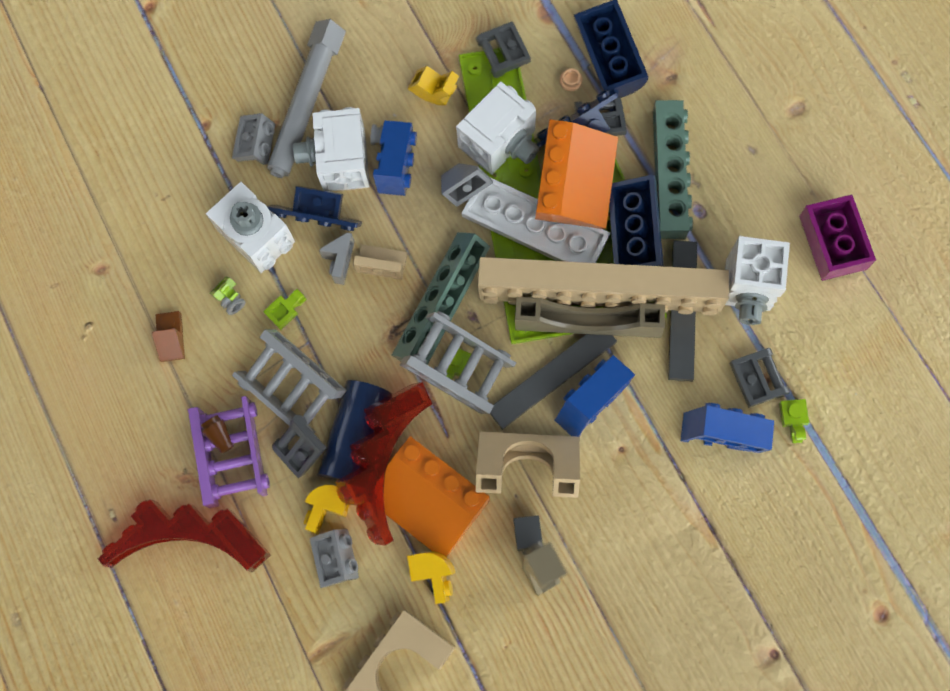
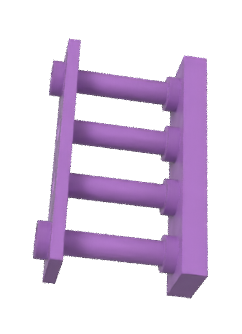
M247 396L241 397L243 407L207 415L198 407L188 409L203 506L207 508L218 507V499H221V496L257 488V492L261 496L268 495L267 488H270L268 474H264L254 419L257 416V408L255 403L251 402ZM217 415L221 420L224 419V421L245 417L247 431L229 434L233 444L249 440L251 454L215 462L211 459L210 451H213V448L216 447L202 433L201 425ZM253 464L254 479L223 486L215 483L214 475H217V472Z

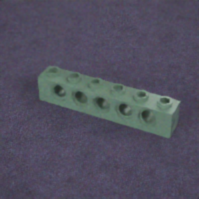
M655 100L653 108L654 161L661 239H686L688 232L692 231L693 218L689 217L688 209H691L692 196L688 195L687 187H690L691 174L687 173L686 165L690 163V153L686 151L685 146L689 141V131L685 130L684 124L688 120V110L684 109L683 100ZM666 125H673L676 128L670 129ZM667 146H674L677 150H670ZM668 167H675L678 171L672 172ZM675 188L679 193H671L669 189ZM676 210L680 215L674 216L669 211Z
M458 232L392 353V356L400 362L404 356L417 354L434 324L426 319L427 314L440 311L448 315L451 322L479 269L480 257H485L490 248L475 233ZM443 329L426 357L427 365L445 333Z

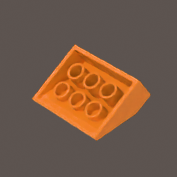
M549 120L535 220L606 229L618 143L617 136L573 122Z
M409 436L394 455L366 500L431 551L448 557L490 502V497L485 493L476 492L474 484Z

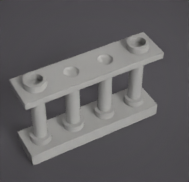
M440 311L427 314L426 319L434 323L418 353L413 356H404L400 366L476 412L490 414L494 405L487 402V395L502 367H515L516 362L510 359L511 355L500 349L495 350L450 322L448 315ZM443 329L454 337L438 367L433 369L426 364V357ZM464 342L474 348L458 380L455 379L453 381L446 377L448 374L446 371L461 343ZM482 354L492 359L494 363L479 391L473 393L467 389V382Z
M265 329L260 338L266 342V348L248 372L236 371L232 376L238 380L237 383L241 388L253 393L289 426L290 421L296 415L290 409L307 386L315 384L319 388V395L303 415L307 421V426L315 434L316 431L309 426V423L327 399L342 398L347 390L276 329ZM273 353H279L283 357L284 363L267 386L264 387L255 378ZM291 368H296L302 373V378L282 403L273 393Z

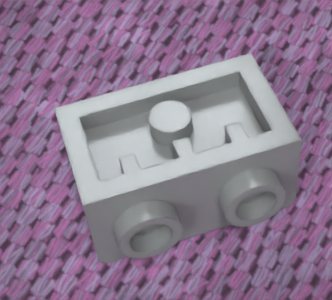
M262 113L240 116L232 158L237 162L257 160L263 165L268 164L275 123Z
M347 529L331 530L310 538L320 588L359 578L358 564L352 549V538Z

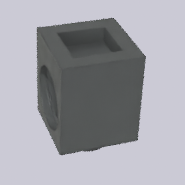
M539 515L514 518L513 520L517 551H523V555L527 554L529 547L542 541Z

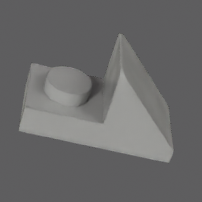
M345 233L319 250L322 258L335 260L331 262L329 273L336 284H345L355 243L352 233Z

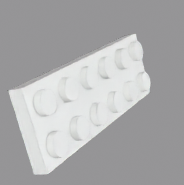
M491 178L493 184L470 198L462 211V217L555 261L596 263L610 236V232L599 228L535 220L538 199Z

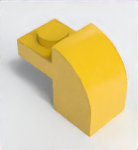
M425 66L416 71L408 90L427 102L444 106L447 105L451 95L457 88L456 82L459 75L450 71L441 76L429 66Z
M323 485L314 489L305 499V503L313 506L312 511L308 510L305 516V530L318 535L327 512L346 518L354 497L353 492L335 485Z
M433 551L408 555L411 582L431 579L435 604L450 601L453 589L451 581L447 580L446 576L456 573L452 562L445 555Z

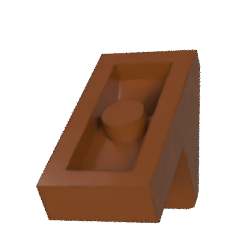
M180 311L155 314L156 331L152 332V337L160 362L185 359L182 314Z

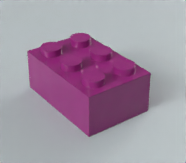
M853 195L806 205L799 218L821 280L824 281L868 270L876 261V257Z

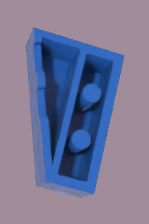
M384 120L380 139L381 150L380 153H377L376 157L377 161H379L378 169L373 171L378 194L405 196L406 188L411 187V174H408L409 166L413 167L414 153H411L412 145L416 146L417 132H413L412 123Z
M614 355L607 362L604 359L601 360L594 368L595 373L592 376L587 374L579 382L578 385L580 387L576 391L572 388L563 398L565 403L554 421L569 435L579 437L585 427L597 419L596 416L617 398L635 376Z
M706 403L703 407L684 412L681 442L699 439L703 440L704 445L712 446V443L726 445L728 449L755 453L772 450L774 421L765 419L763 414L751 413L747 415L743 414L741 409L728 408L726 410L721 409L719 404Z

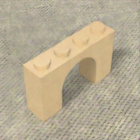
M480 432L476 469V492L501 494L502 475L506 466L516 460L532 459L542 462L551 470L554 497L578 498L580 485L579 437Z
M406 610L402 613L397 612L389 622V625L392 626L386 635L382 633L373 644L376 648L370 657L366 655L357 667L360 669L359 673L355 678L350 677L341 690L383 691L379 684V668L385 657L395 650H412L440 670L455 647Z

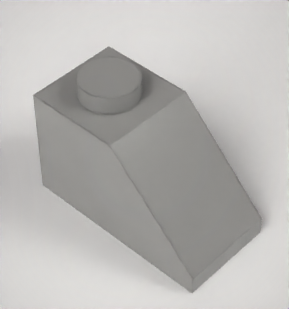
M459 163L441 175V194L458 207L493 184V180L478 166Z

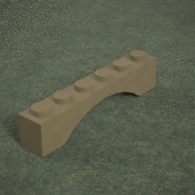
M517 297L515 330L662 338L665 328V305L640 303L617 308H583L562 305L542 298Z
M540 541L529 547L524 557L523 570L538 596L560 584L559 579L565 576L567 572L550 542L544 545Z

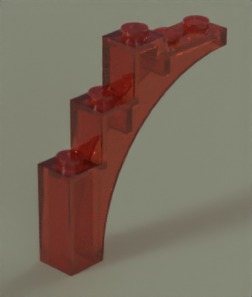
M423 382L410 384L364 409L367 415L366 422L374 432L350 445L352 459L360 468L335 482L338 487L336 491L339 499L346 505H357L356 512L368 528L366 531L367 535L377 545L386 546L394 541L385 515V473L392 450L404 429L419 413L432 405Z
M149 499L148 501L141 502L135 508L136 512L131 515L137 524L127 527L122 532V537L117 542L108 544L102 550L103 554L97 559L103 566L113 568L126 557L146 547L170 541H193L209 544L224 551L238 561L247 571L254 572L271 554L239 517L228 508L225 511L223 509L218 511L212 517V522L209 523L200 511L189 503L180 506L173 513L174 517L171 518L158 502Z

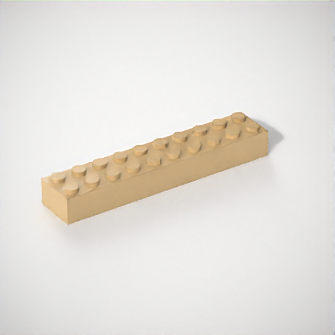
M480 257L478 289L480 300H484L488 304L507 301L511 305H516L517 297L542 298L562 305H581L580 307L595 308V306L617 308L640 303L665 305V313L668 310H676L680 314L702 312L703 315L713 316L721 313L729 299V270Z

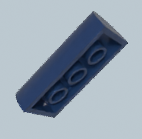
M611 0L574 14V19L603 91L613 89L622 98L641 89L648 81V74L618 1Z
M652 174L612 183L609 207L614 264L664 267L656 177Z
M347 380L344 387L347 391L340 400L326 444L327 448L324 451L317 475L365 489L393 394L373 384Z

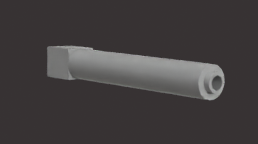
M331 19L316 21L307 45L311 49L267 166L270 174L274 177L283 178L284 176H289L295 160L293 144L302 141L333 55H338L346 31Z

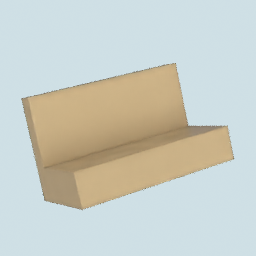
M361 245L359 256L355 255L353 265L356 272L402 280L408 253Z

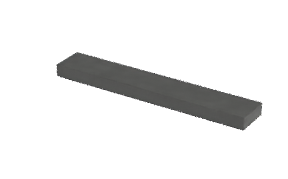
M674 240L672 245V267L697 268L698 242ZM670 310L668 380L690 382L694 380L696 312L680 314L676 310Z
M586 334L496 402L490 415L503 430L617 343V340L613 335Z

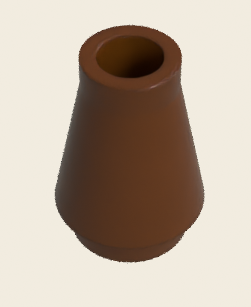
M217 415L201 425L202 433L221 454L234 447L224 419L221 420Z

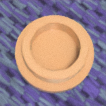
M567 69L560 76V85L567 91H575L582 85V75L576 69Z

